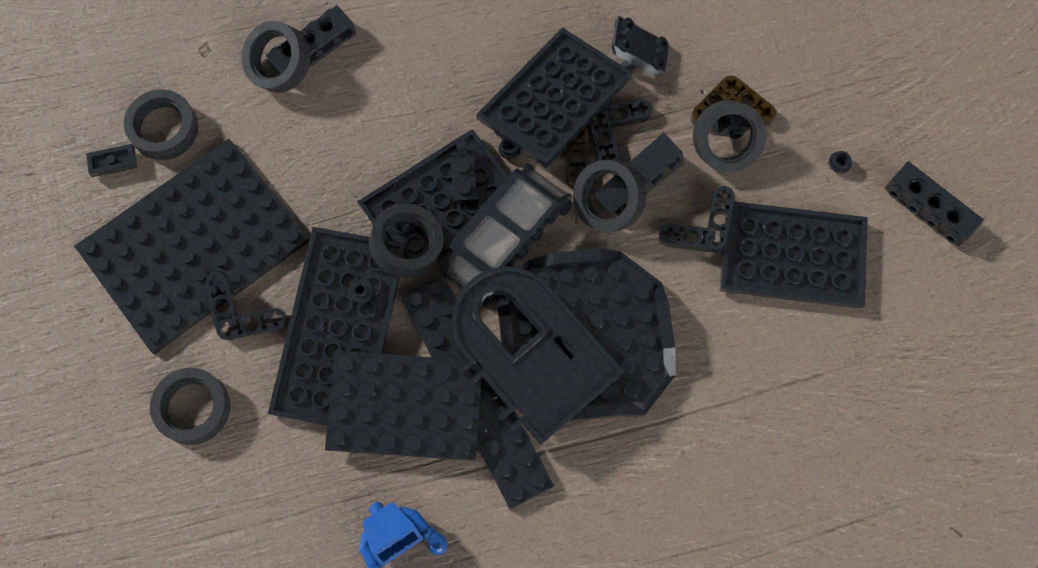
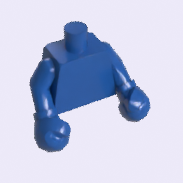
M375 502L369 508L371 516L362 523L364 531L361 534L359 551L367 568H383L384 565L422 541L423 538L426 541L428 551L436 556L442 555L447 549L448 542L446 537L432 525L430 526L417 510L405 506L398 508L395 503H389L384 507L383 503Z

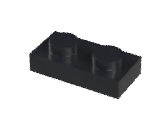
M132 144L86 153L88 173L92 178L138 168L136 151Z

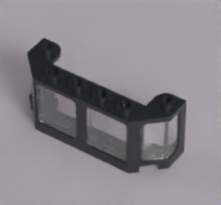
M529 163L525 164L522 170L518 168L513 170L452 240L449 246L451 252L439 264L440 273L462 290L471 279L484 271L497 267H514L513 264L518 259L522 260L529 251V245L533 241L536 243L542 237L543 229L547 224L552 225L557 217L568 214L572 208V195L565 193L535 171V167ZM498 294L487 297L481 305L484 307L488 302L492 303Z

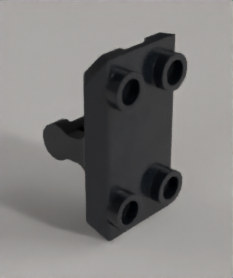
M618 16L614 24L615 33L612 38L611 47L612 52L617 57L623 59L621 65L631 72L636 68H640L653 76L665 73L669 49L667 39L663 36L658 37L638 26L629 17Z

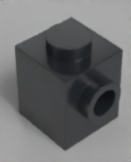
M737 114L722 116L714 123L716 135L730 137V139H738L750 130L747 121Z

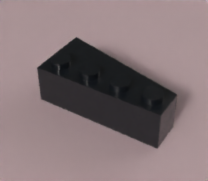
M663 132L628 164L634 167L641 175L647 195L649 191L684 165V158L680 148ZM614 175L593 194L597 202L612 218L618 217L625 210L629 198L626 183L618 175Z

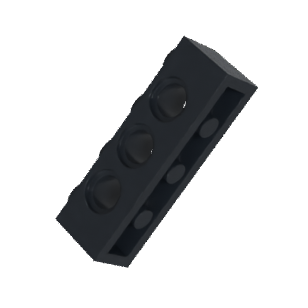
M338 5L326 10L322 16L315 21L309 22L300 31L308 43L313 42L309 44L311 55L309 68L356 35L353 22ZM288 40L272 48L266 55L270 67L278 76L287 69L291 57H289L291 56V47Z
M909 161L884 188L892 198L902 202L910 212L920 216L929 227L939 231L948 242L958 247L984 221L982 217ZM910 188L914 189L916 193H913ZM929 203H932L935 208H932ZM948 217L951 218L954 221V223L950 222L948 220Z

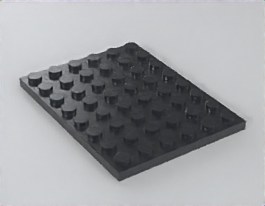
M227 139L77 243L74 247L147 348L155 355L212 313L205 284L206 277L214 271L226 273L230 279L234 297L306 245L310 239L233 142ZM215 275L212 285H217L219 292L214 293V297L227 295L226 290L221 292L220 284L224 283L223 278L219 279L217 275ZM219 299L216 304L217 309L225 304L227 300Z

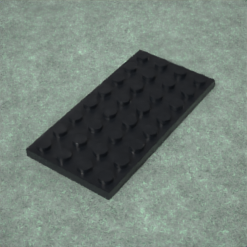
M318 227L312 228L268 410L269 415L327 426L335 351L383 354L400 277L387 273L377 265L370 252V237ZM384 239L388 250L395 256L404 259L406 243ZM365 279L372 285L373 295L370 300L365 303H356L350 298L348 288L354 280ZM358 287L356 293L362 294L364 287Z

